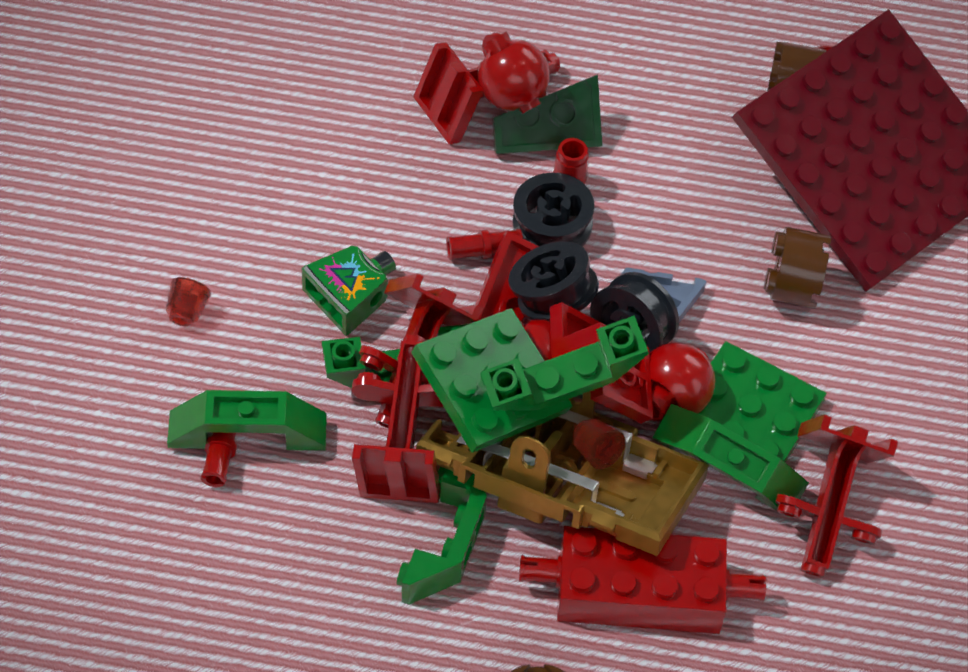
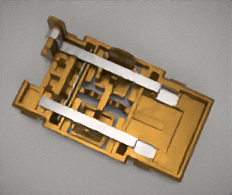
M590 391L583 394L582 402H576L573 398H570L569 401L573 406L566 414L473 453L460 433L455 436L441 430L442 420L435 421L416 444V449L435 450L437 465L454 471L453 474L458 476V481L466 483L470 476L475 474L473 487L497 496V507L538 524L543 523L546 517L563 523L571 512L573 513L572 527L577 529L581 526L586 528L588 526L594 527L616 536L618 541L658 556L706 480L709 467L705 462L637 437L638 429L594 412L596 402L591 400ZM595 433H597V434H599L600 436L597 438V440H596L595 443H594ZM525 452H531V456L526 455Z

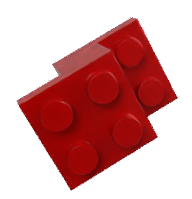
M563 302L551 306V358L599 342L596 329L607 325ZM650 354L614 383L590 391L591 400L639 423L653 419Z

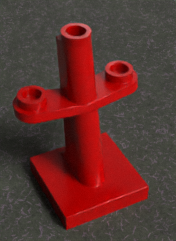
M494 32L486 35L483 39L482 44L499 36L500 34ZM447 42L434 45L413 98L447 143L451 145L461 143L479 100L484 98L482 94L484 90L478 83V67L468 70ZM546 49L542 50L541 52L548 62L550 74L557 73L560 69L558 56L555 53H549ZM545 92V94H543V95H541L540 97H538V99L541 98V97L546 96V92Z
M418 273L390 279L384 291V294L414 309L405 336L419 335L425 338L426 341L437 336L441 324L454 326L478 321L483 309L477 304L460 308L454 306L453 302L457 294L444 287L428 291L420 288L424 277ZM362 345L359 352L362 356L360 363L376 371H381L382 368L392 373L389 382L395 384L399 355L397 360L376 348ZM423 374L421 385L430 384L426 376ZM381 403L375 419L377 424L388 429L392 404Z
M407 335L401 341L395 384L382 381L377 374L371 372L360 373L353 380L351 391L355 397L366 401L392 404L386 446L354 444L352 463L360 497L439 503L441 487L435 450L414 449L418 408L444 407L430 384L421 385L423 372L411 353L416 344L426 341L425 338L419 335Z
M825 414L802 422L797 438L830 449L816 506L783 494H777L775 502L779 505L777 512L797 519H800L801 514L813 518L800 571L821 578L824 577L825 571L829 570L840 528L852 531V539L869 545H874L876 539L881 538L882 529L844 517L843 515L858 461L871 463L893 457L899 442L891 438L874 444L868 443L866 439L869 430L856 425L838 431L829 429L832 417Z

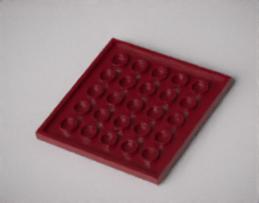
M889 9L732 116V119L821 234L831 236L830 247L865 292L968 217V110Z

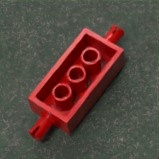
M564 526L560 555L557 556V559L526 557L525 555H521L519 582L555 583V588H558L557 621L720 634L726 614V601L728 598L764 601L766 596V584H764L766 583V575L730 573V570L727 569V539L670 535L658 556L618 541L616 536L596 528L580 527L577 529L571 526Z

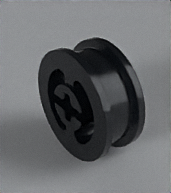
M543 173L529 178L516 191L513 201L514 214L512 225L513 230L521 229L523 239L537 246L552 242L568 241L577 243L582 247L589 240L593 228L594 199L588 187L580 180L562 173ZM537 207L536 213H530L531 210ZM570 216H576V218L569 223Z
M568 241L544 244L529 251L514 264L508 278L512 292L518 297L520 311L529 320L541 319L550 321V307L561 302L578 311H582L592 302L599 289V281L595 271L590 268V259L587 251L581 245Z
M626 272L620 274L609 286L596 294L590 305V317L605 325L635 316L646 346L649 347V353L657 347L671 342L679 329V314L672 297L659 282L642 273Z

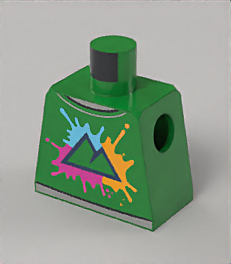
M349 246L302 267V290L339 330L347 336L388 298V295L384 294L388 285L386 276L396 270V265L393 258L386 251L369 259L358 246Z

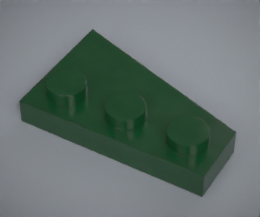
M598 74L539 98L541 104L523 114L517 108L492 118L495 154L558 150L560 143L568 138L580 139L587 147L603 146Z

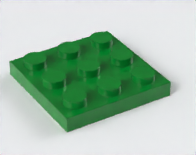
M512 308L416 344L411 352L472 453L566 414L573 406L569 399L540 410L494 411L480 373L481 371L519 358L523 369L544 362L543 357Z
M725 341L711 362L715 373L713 396L708 405L698 414L713 419L781 458L786 463L800 441L797 435L801 423L815 417L824 403L827 393Z

